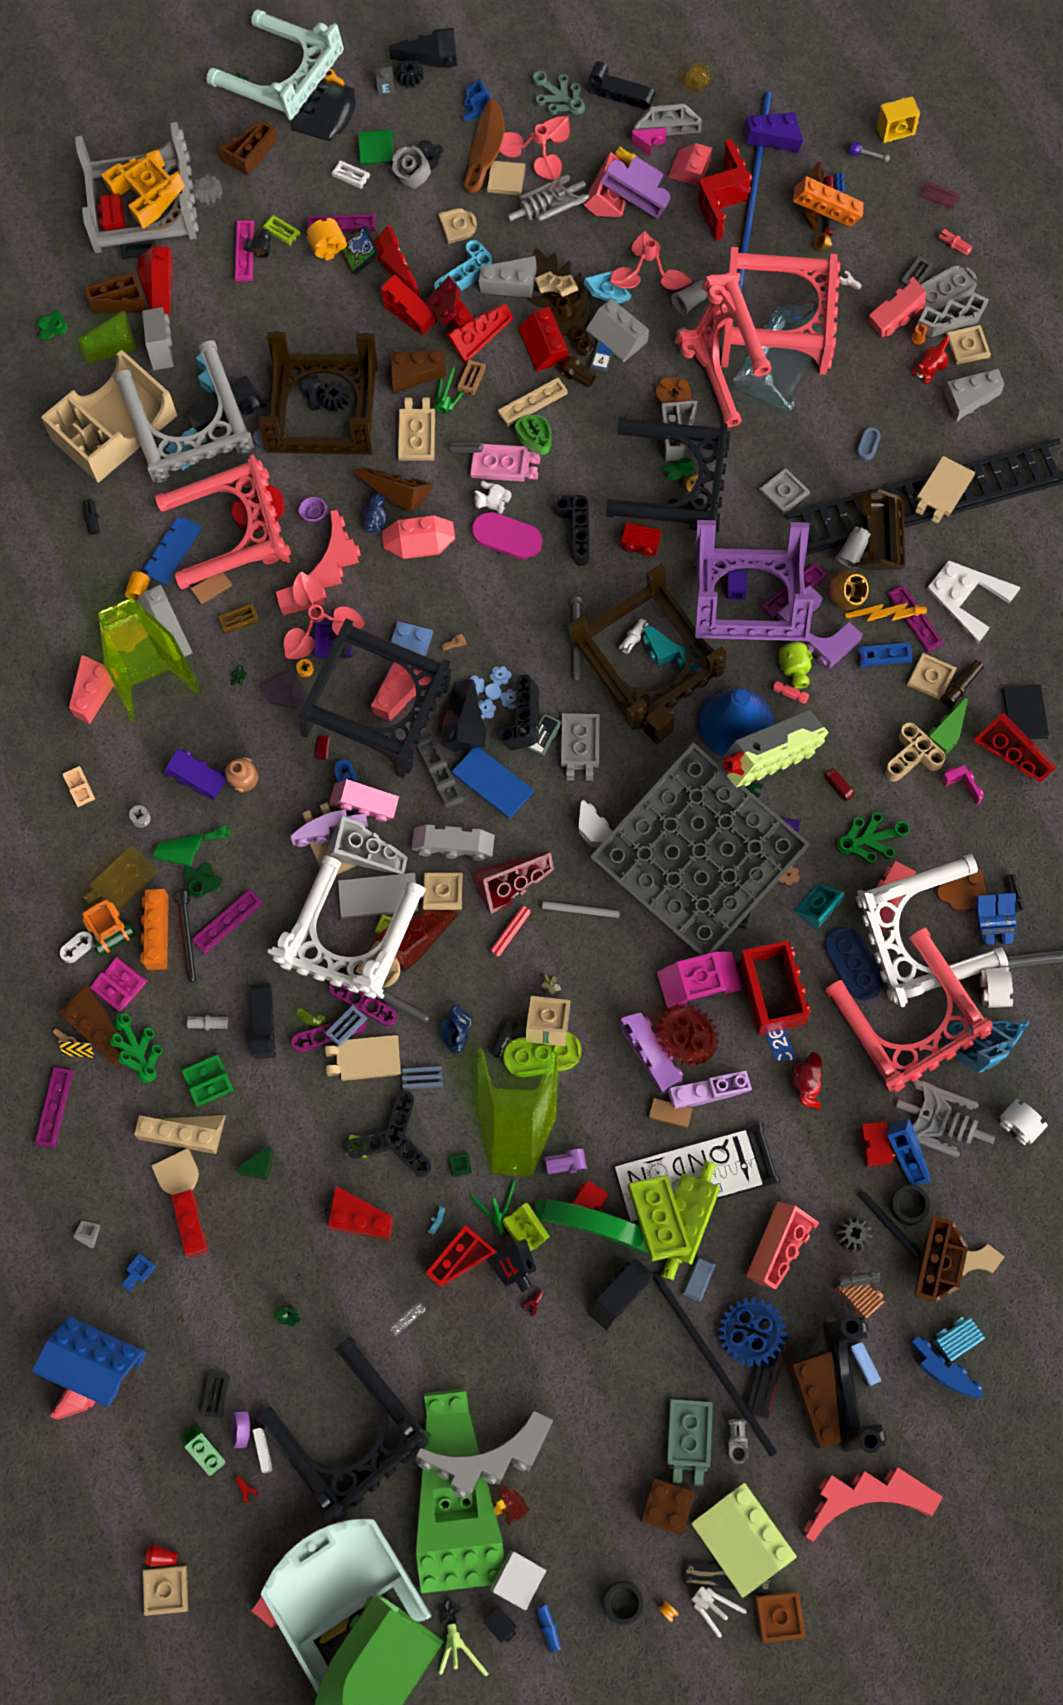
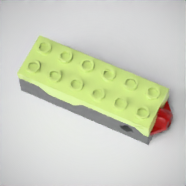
M809 710L736 740L720 760L718 766L736 788L741 785L747 786L753 780H761L765 775H772L780 768L784 770L792 763H799L803 758L809 759L815 754L814 750L825 742L824 738L829 732Z

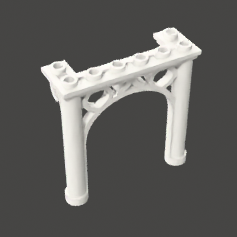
M972 854L963 856V859L868 891H857L856 901L859 908L862 907L864 911L862 919L865 926L869 927L870 934H868L871 945H875L877 951L874 953L875 959L878 964L881 963L883 969L880 973L883 982H887L889 988L886 990L888 998L900 1007H904L905 1003H908L907 998L918 996L941 986L931 969L916 962L905 950L899 932L901 911L914 894L977 873V864ZM903 896L896 907L887 902L888 900ZM884 906H888L894 912L892 920L888 923L882 922L879 914L880 909ZM880 926L886 928L893 927V930H889V937L884 941ZM1000 947L950 964L949 967L957 979L961 980L979 974L985 968L1008 966V960L1003 948ZM887 949H894L898 955L901 953L902 956L895 958L891 962ZM905 960L911 964V969L908 976L901 977L897 970V965ZM917 968L929 973L914 978Z
M324 855L321 861L322 866L291 933H282L278 941V948L272 947V950L269 949L267 953L273 957V961L279 963L280 967L286 970L293 968L301 975L307 976L311 974L314 975L313 978L324 982L326 979L334 986L341 987L343 985L354 993L361 991L369 998L375 999V997L383 999L384 994H382L383 990L381 988L420 897H423L426 889L414 882H407L383 940L372 951L356 957L335 955L322 946L316 932L317 918L341 865L339 860ZM309 932H310V936H311L312 941L305 942V940H306V938H307V936H308V934H309ZM312 947L318 949V955L314 959L305 958L307 949ZM324 958L328 962V968L318 966L317 964ZM365 963L363 975L354 974L355 966ZM347 967L349 976L337 971L340 968Z

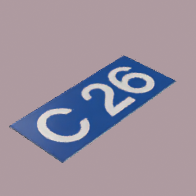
M785 1029L766 1033L776 1061L796 1060Z

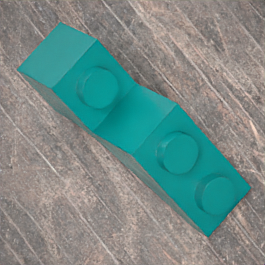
M652 626L644 627L642 640L644 645H648L650 648L649 655L651 660L656 661L657 666L676 659L679 669H683L686 662L685 646L675 644ZM694 653L690 656L691 659H695ZM691 664L689 666L690 671L702 668L699 664Z

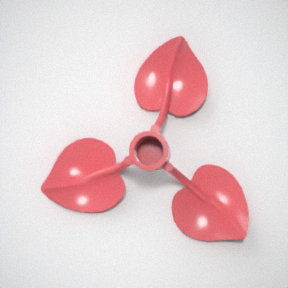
M556 117L546 121L544 124H538L535 127V133H531V136L524 144L523 138L518 133H504L499 152L506 157H518L521 154V148H525L534 138L537 144H542L543 157L536 159L534 163L536 174L545 179L556 180L561 174L562 164L556 155L546 156L545 144L549 138L555 143L567 140L570 133L569 117Z
M645 231L632 244L633 254L641 257L636 270L633 272L632 269L627 267L618 268L612 273L610 279L611 283L617 287L633 288L640 283L641 278L636 274L640 270L643 259L651 261L656 258L660 274L663 277L661 284L664 288L675 291L683 289L692 283L691 279L680 271L668 270L666 273L663 272L659 259L660 245Z
M300 572L294 581L293 598L300 606H307L310 603V621L306 633L302 629L295 628L286 634L284 649L285 657L288 659H300L313 651L315 640L308 636L313 622H321L324 618L334 621L332 629L336 635H338L346 618L352 620L353 626L362 629L365 626V622L359 613L349 607L336 608L334 618L324 613L321 606L314 605L313 602H317L322 598L323 587L317 579L303 572Z

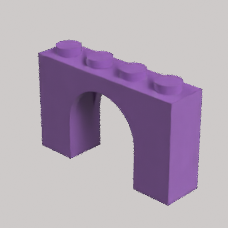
M808 586L805 589V594H814L813 613L821 606L823 597L811 586ZM789 604L778 613L777 621L789 622ZM849 622L831 637L819 638L809 632V640L799 642L804 643L807 649H810L820 665L830 669L860 643L863 634Z

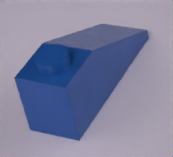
M909 1118L890 1124L887 1136L910 1185L917 1186L930 1182L931 1178Z

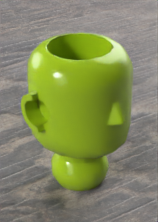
M802 642L785 644L779 650L780 660L778 661L781 666L780 670H783L786 676L793 677L792 685L794 688H805L810 682L806 674L812 666V653Z

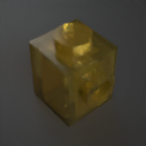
M697 61L685 74V86L697 93L704 86H708L711 80L710 68Z

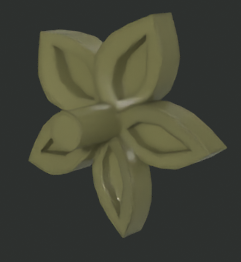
M546 974L543 975L545 982L540 987L547 990L550 996L555 992L561 991L560 986L556 984V976L549 979Z

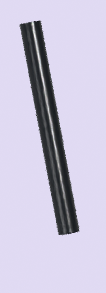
M864 1191L859 1198L916 1259L921 1254L920 1251Z

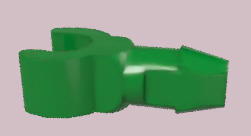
M222 826L215 831L206 833L204 838L205 840L230 837V831L226 829V826Z

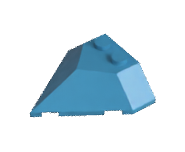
M1029 1020L1021 1021L1019 1024L1009 1023V1021H991L993 1030L990 1031L991 1034L982 1040L980 1038L973 1041V1046L966 1050H963V1048L956 1052L957 1055L953 1058L977 1073L984 1072L1007 1057L1028 1026ZM956 1022L947 1026V1032L950 1035H957L964 1029L962 1022ZM942 1032L941 1035L946 1045L953 1042L944 1036V1032Z

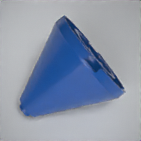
M737 687L726 688L711 695L703 704L698 720L699 732L704 743L709 749L720 756H724L736 740L774 725L773 714L767 702L757 693Z

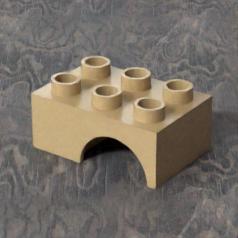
M123 350L116 354V368L104 386L86 396L77 395L73 390L41 416L51 440L97 483L141 447L119 385L114 380L113 376L115 373L121 370L131 371L147 419L158 432L177 416L170 393Z

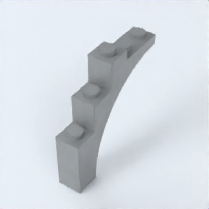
M534 1411L527 1424L514 1438L488 1453L471 1457H449L420 1448L416 1456V1462L425 1470L429 1471L432 1469L436 1471L437 1475L444 1480L451 1479L450 1489L453 1490V1494L460 1498H464V1496L469 1498L480 1475L483 1476V1480L487 1483L499 1485L510 1462L520 1471H530L553 1420Z

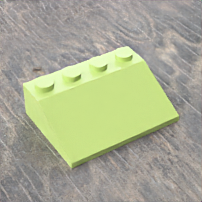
M745 1483L691 1523L742 1598L797 1558Z

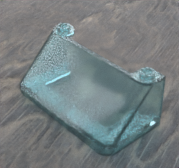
M815 300L781 306L773 313L764 329L786 331L800 328L811 321L819 305ZM817 324L812 325L814 331H823L821 326ZM762 347L766 359L771 364V371L763 376H755L752 370V362L748 355L734 378L733 385L740 392L779 410L789 411L795 406L796 402L795 397L791 393L813 357L795 349Z

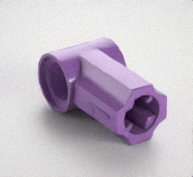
M574 1149L567 1151L566 1154L545 1157L548 1175L564 1172L577 1173V1170L579 1172L587 1170L584 1149Z

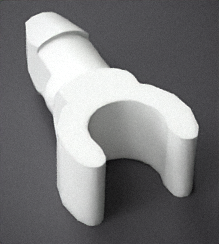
M848 271L844 273L846 279L840 277V284L850 285L858 290L861 289V284L854 280Z

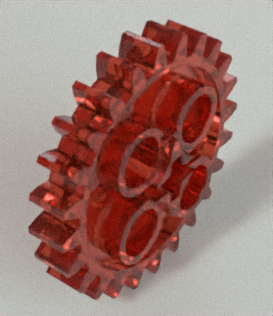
M677 1004L674 1008L670 1007L658 1020L659 1025L656 1027V1030L659 1032L656 1037L661 1038L658 1045L665 1046L662 1052L668 1050L669 1054L667 1057L669 1058L673 1055L675 1063L681 1060L682 1066L686 1062H688L689 1067L694 1063L699 1066L702 1062L705 1063L717 1050L716 1045L719 1043V1040L715 1038L719 1033L714 1032L717 1026L710 1024L713 1019H706L707 1012L703 1015L701 1014V1008L695 1011L694 1005L687 1008L686 1004H683L682 1007Z

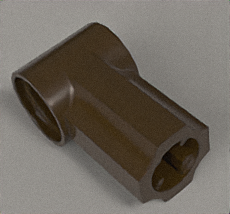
M569 356L559 369L563 377H567L568 380L573 378L586 387L591 386L596 378V373L583 366L580 360L574 356Z

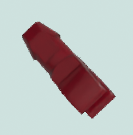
M541 1289L537 1291L530 1302L523 1306V1311L528 1306H532L534 1311L531 1316L534 1317L544 1291Z

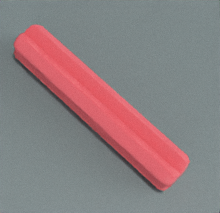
M521 906L491 948V952L494 955L500 956L529 916L530 910Z

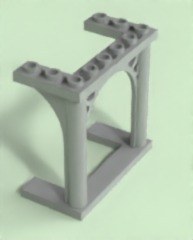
M177 122L170 123L171 136L167 143L158 150L165 163L162 166L164 171L168 174L170 169L178 168L185 187L180 191L182 193L175 197V203L171 211L163 219L150 224L144 229L139 226L100 232L94 178H101V174L119 163L121 165L130 162V159L136 158L138 160L146 157V154L91 162L82 136L75 137L76 151L85 175L88 207L82 208L83 220L95 253L102 252V247L184 235H189L190 239H196V232H199L196 221V208L192 206V204H195L194 193H191V190H194L192 179H189V176H192L191 167L187 165V162H190L186 141L184 140L183 130L179 129ZM179 213L176 218L173 217L174 214Z

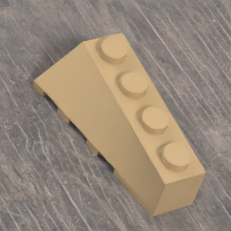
M226 1115L164 1119L139 1116L134 1135L143 1141L216 1154Z

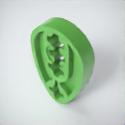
M527 415L516 422V437L527 449L539 455L547 454L550 451L552 443L551 427L544 417Z

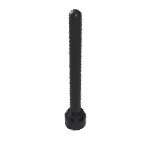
M181 891L175 893L174 898L177 906H180L188 980L193 983L196 981L187 908L190 901V892Z

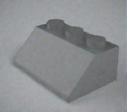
M612 298L599 308L586 328L587 333L597 341L600 340L623 363L648 342L649 329Z

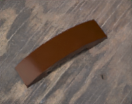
M820 161L814 165L808 177L824 184L825 170ZM804 207L812 228L817 230L819 213Z

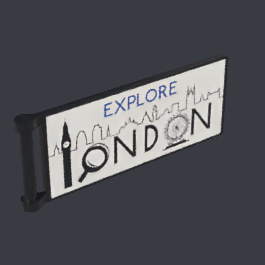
M757 1124L731 1133L613 1165L614 1175L628 1222H639L627 1187L628 1183L667 1175L674 1195L682 1173L695 1178L699 1177L704 1160L717 1165L710 1181L721 1187L716 1200L780 1183V1177L776 1174L763 1130H765L763 1124ZM752 1133L756 1134L769 1178L765 1180L763 1179L750 1134Z

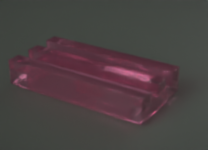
M929 182L925 192L922 194V198L954 210L961 194Z

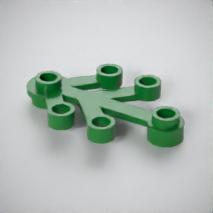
M875 812L871 816V822L863 837L855 839L858 831L865 824L863 818L856 817L848 836H842L838 840L837 848L842 854L849 855L854 853L864 858L868 864H874L877 860V855L874 852H867L858 846L866 845L882 853L886 859H892L895 856V849L886 847L877 841L894 836L904 838L908 835L910 826L905 821H899L893 829L874 833L877 825L883 820L882 814ZM879 816L880 820L875 821L873 817ZM856 821H861V822H862V825H861V826H857V825L855 824V822H856ZM902 828L905 832L899 833L898 829ZM848 843L850 847L845 848L843 844ZM890 850L893 855H887L886 851ZM869 855L874 857L873 861L868 859Z
M119 1014L113 1020V1025L117 1030L124 1032L129 1045L123 1042V1037L117 1033L109 1039L113 1047L123 1050L117 1056V1060L119 1063L137 1071V1077L141 1082H152L157 1076L154 1069L155 1062L163 1050L159 1045H153L149 1049L150 1056L147 1062L144 1058V1053L155 1033L151 1028H145L141 1032V1040L138 1045L130 1027V1016L128 1014ZM131 1056L135 1057L137 1062L132 1060Z

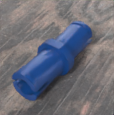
M548 1605L537 1608L536 1611L542 1627L540 1631L541 1634L544 1633L549 1652L562 1649L556 1631L558 1627L553 1622Z

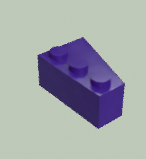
M795 112L747 116L742 128L746 144L766 148L767 146L777 147V150L788 149L793 150L792 153H798L803 143Z
M177 749L163 774L167 778L169 775L179 780V784L184 785L185 783L193 788V791L213 801L227 780L224 777L225 774L220 770L209 768L205 761L196 760L188 751H181Z

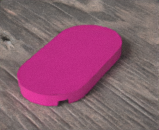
M484 513L473 524V534L480 545L506 555L524 560L536 556L542 548V536L535 527L498 513Z

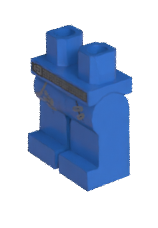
M1016 893L974 895L977 933L981 935L983 945H994V934H1000L1001 944L1013 943L1014 933L1017 932L1015 915Z

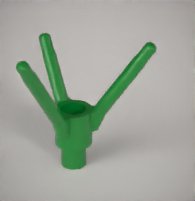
M512 1180L504 1209L501 1213L499 1212L495 1197L492 1198L495 1214L492 1215L474 1195L470 1196L474 1203L494 1223V1227H497L498 1235L506 1233L502 1220L507 1217V1211L516 1183L515 1180Z

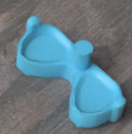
M439 1206L437 1218H431V1221L435 1223L431 1226L430 1231H427L428 1233L435 1234L443 1220L445 1208Z

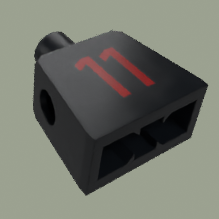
M526 1238L487 1259L506 1287L516 1282L521 1293L532 1288L527 1276L536 1271V1266Z

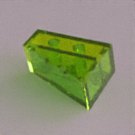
M125 310L78 339L87 364L117 356L116 354L121 350L125 353L137 350Z

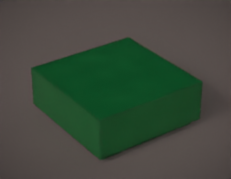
M468 1153L449 1156L452 1177L472 1173Z

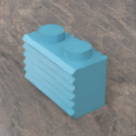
M961 1317L953 1323L955 1326L953 1329L948 1331L945 1328L936 1334L938 1339L933 1342L948 1363L985 1339L971 1317L966 1320L964 1317Z

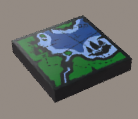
M365 225L346 241L347 246L342 249L349 268L354 275H357L380 255L371 232Z

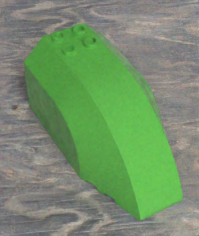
M381 1595L369 1596L362 1607L365 1611L361 1616H356L350 1624L351 1632L336 1652L323 1676L315 1705H403L444 1641Z

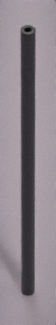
M658 1273L653 1276V1280L769 1456L775 1455L777 1451L661 1275Z

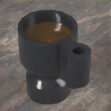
M261 229L258 231L256 240L246 239L244 251L252 252L254 256L259 258H267L271 248V232Z

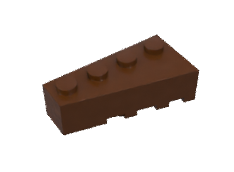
M86 985L59 1014L119 1069L123 1064L118 1062L117 1056L123 1050L113 1047L109 1042V1039L115 1033H119L93 991Z
M824 1352L788 1364L815 1448L822 1449L841 1442L832 1352Z

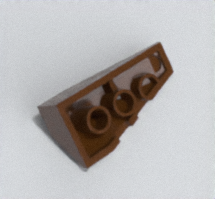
M367 467L354 469V474L405 511H413V509L421 507L433 487L432 483L417 478H411V480L401 479L402 475L388 474L385 476V471Z

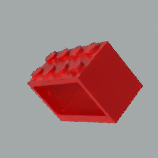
M789 941L742 950L739 962L759 1035L803 1026L811 1013L809 1003L804 1000L803 995L806 994L805 987L799 981L800 969L798 964L795 965L794 963L795 951L793 946L789 945ZM782 956L789 980V988L792 991L798 1014L769 1020L753 962Z

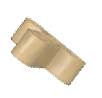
M904 724L899 733V740L906 748L888 763L885 771L886 778L893 782L900 780L920 761L931 771L941 769L945 761L944 752L915 724ZM904 732H910L913 736H907ZM918 745H923L926 749H920ZM904 757H910L913 761H907ZM931 758H937L939 762H933ZM891 768L897 769L899 773L892 772Z

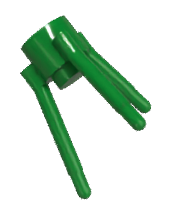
M454 367L449 374L443 395H441L443 380H439L436 401L434 403L435 410L444 414L448 411L452 412L455 404L464 394V390H462L452 403L451 398L446 396L455 371Z

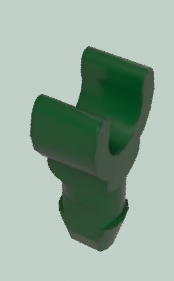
M755 783L745 787L759 798L761 793H757L755 789H762L763 784Z

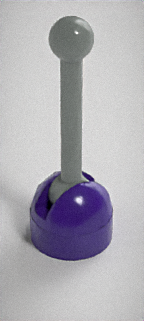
M856 141L852 142L849 155L853 156L865 153L881 158L885 162L890 159L889 155H880L862 149V145Z

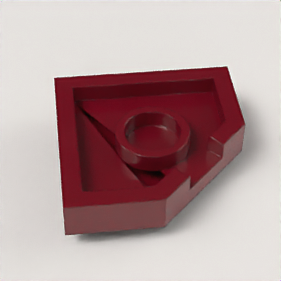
M448 276L425 300L440 322L445 326L458 313L457 299L461 293V288L451 276Z

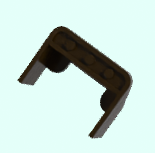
M881 489L851 493L853 498L860 500L859 510L868 518V532L870 533L868 539L869 552L863 554L861 562L854 563L855 567L865 570L903 569L906 565L904 509L901 497Z

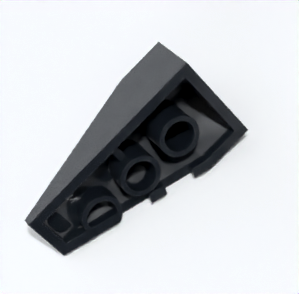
M454 27L436 29L430 35L423 36L421 34L418 36V39L412 41L404 40L389 46L390 59L404 62V59L410 61L412 58L413 62L418 60L421 65L439 68L457 66Z
M473 679L456 682L444 719L441 744L452 752L485 747L486 727L482 721L481 715L483 714L478 705L479 698Z

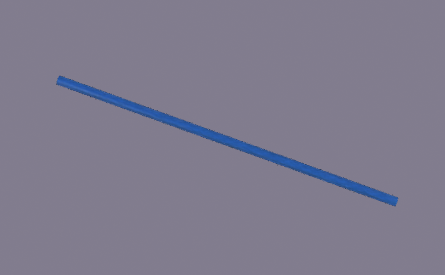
M765 92L762 115L769 114L771 92ZM761 146L756 148L741 253H748L763 147ZM738 269L737 272L741 275L738 282L741 292L745 269Z

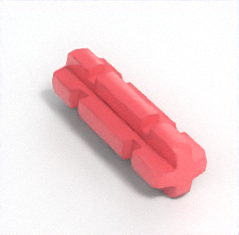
M776 681L773 686V691L777 693L781 692L782 695L791 699H798L803 704H806L809 694L803 691L801 693L800 690L791 686H784V683Z

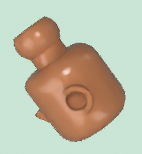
M245 757L232 760L225 770L227 781L239 793L252 790L258 782L257 769L251 763L252 760Z

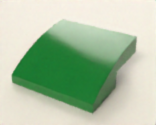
M392 130L359 132L361 165L393 163L394 145Z
M219 1054L181 1070L197 1107L234 1091Z

